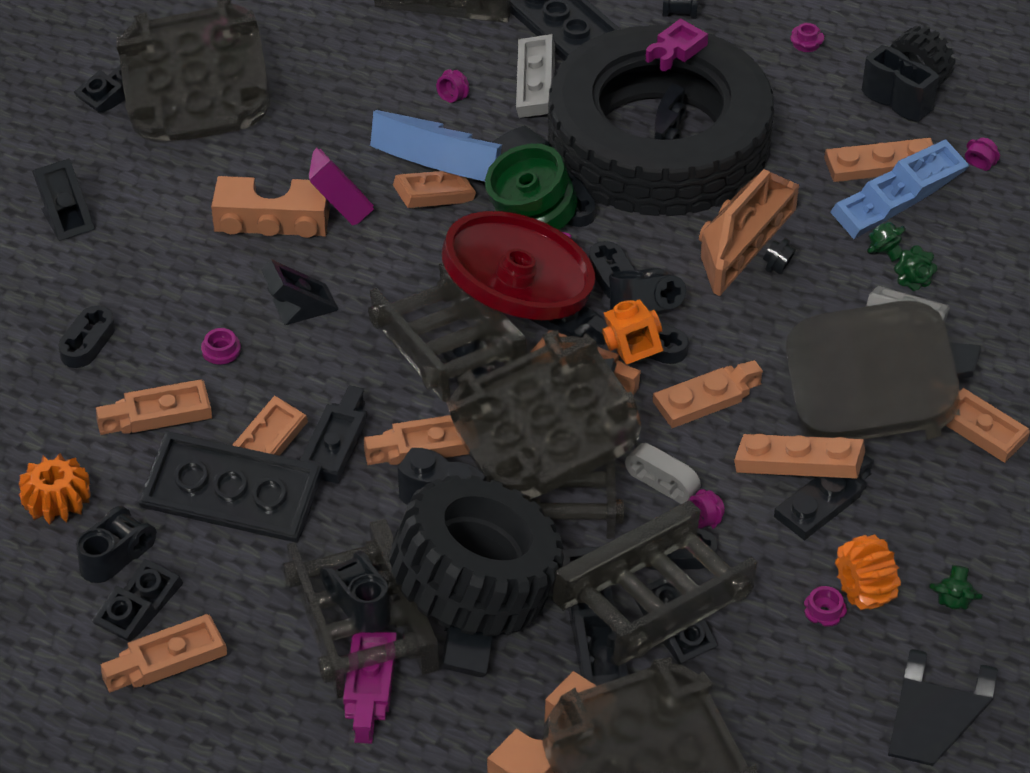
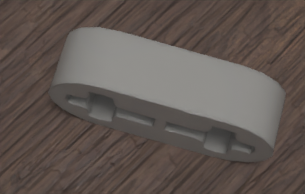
M641 443L626 457L625 465L631 476L680 504L687 503L688 499L694 496L701 487L700 479L692 468L650 444Z

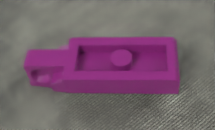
M353 631L343 703L345 719H354V743L372 744L375 720H386V712H389L397 652V632L365 633Z

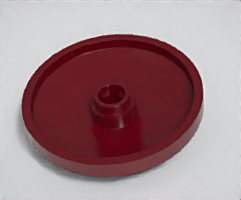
M482 211L463 216L451 225L442 247L444 267L452 280L464 292L492 309L520 318L553 320L575 314L587 303L595 283L593 265L577 243L558 229L542 221L516 213Z

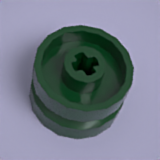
M544 144L520 145L498 156L488 168L485 177L486 192L496 211L528 216L558 230L565 227L574 216L578 205L576 191L571 179L568 177L567 168L562 156L554 148Z

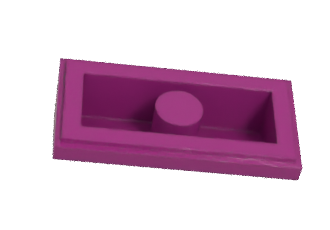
M316 148L312 154L309 172L311 184L351 225L359 224L374 210V205L321 149Z

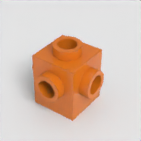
M640 299L620 302L612 310L603 313L607 327L602 329L606 345L610 351L616 350L626 365L663 351L658 334L662 332L659 317L655 310L649 311Z

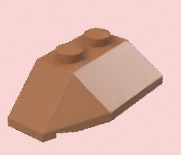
M763 169L741 188L731 200L728 199L723 203L719 214L712 221H707L703 225L699 234V241L702 242L701 259L714 294L722 295L794 213L797 206L799 184Z

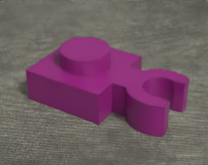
M680 18L657 35V43L647 47L645 61L650 63L654 59L660 58V70L666 71L672 67L675 58L685 62L708 45V33Z

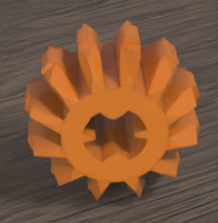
M60 453L55 459L48 460L43 455L40 464L28 463L27 473L20 475L19 487L21 493H19L21 504L25 510H29V514L32 515L34 520L44 516V519L50 525L55 516L60 515L67 523L69 511L81 515L83 504L90 502L89 475L85 468L80 467L76 458L65 461Z
M875 534L855 537L852 541L844 543V545L838 547V558L835 559V565L839 573L837 578L840 579L842 584L841 591L846 592L851 605H856L860 610L874 609L889 603L892 599L898 597V586L901 585V580L897 573L899 566L894 561L895 553L889 551L887 542L884 539H879Z

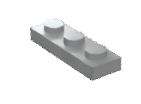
M553 34L518 39L516 110L519 118L548 114L549 89L555 73V42Z

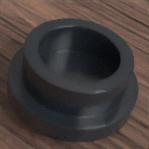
M784 238L781 243L776 240L772 242L763 257V260L768 262L765 268L766 271L771 272L774 270L781 274L796 252V248L789 245V239Z

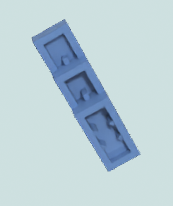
M379 110L373 111L370 146L393 156L440 171L485 182L488 168L501 155L502 144L473 139L470 133L443 128V123Z
M945 139L898 161L892 171L868 181L861 192L837 202L830 213L850 236L855 239L928 197L964 172L969 167V164Z

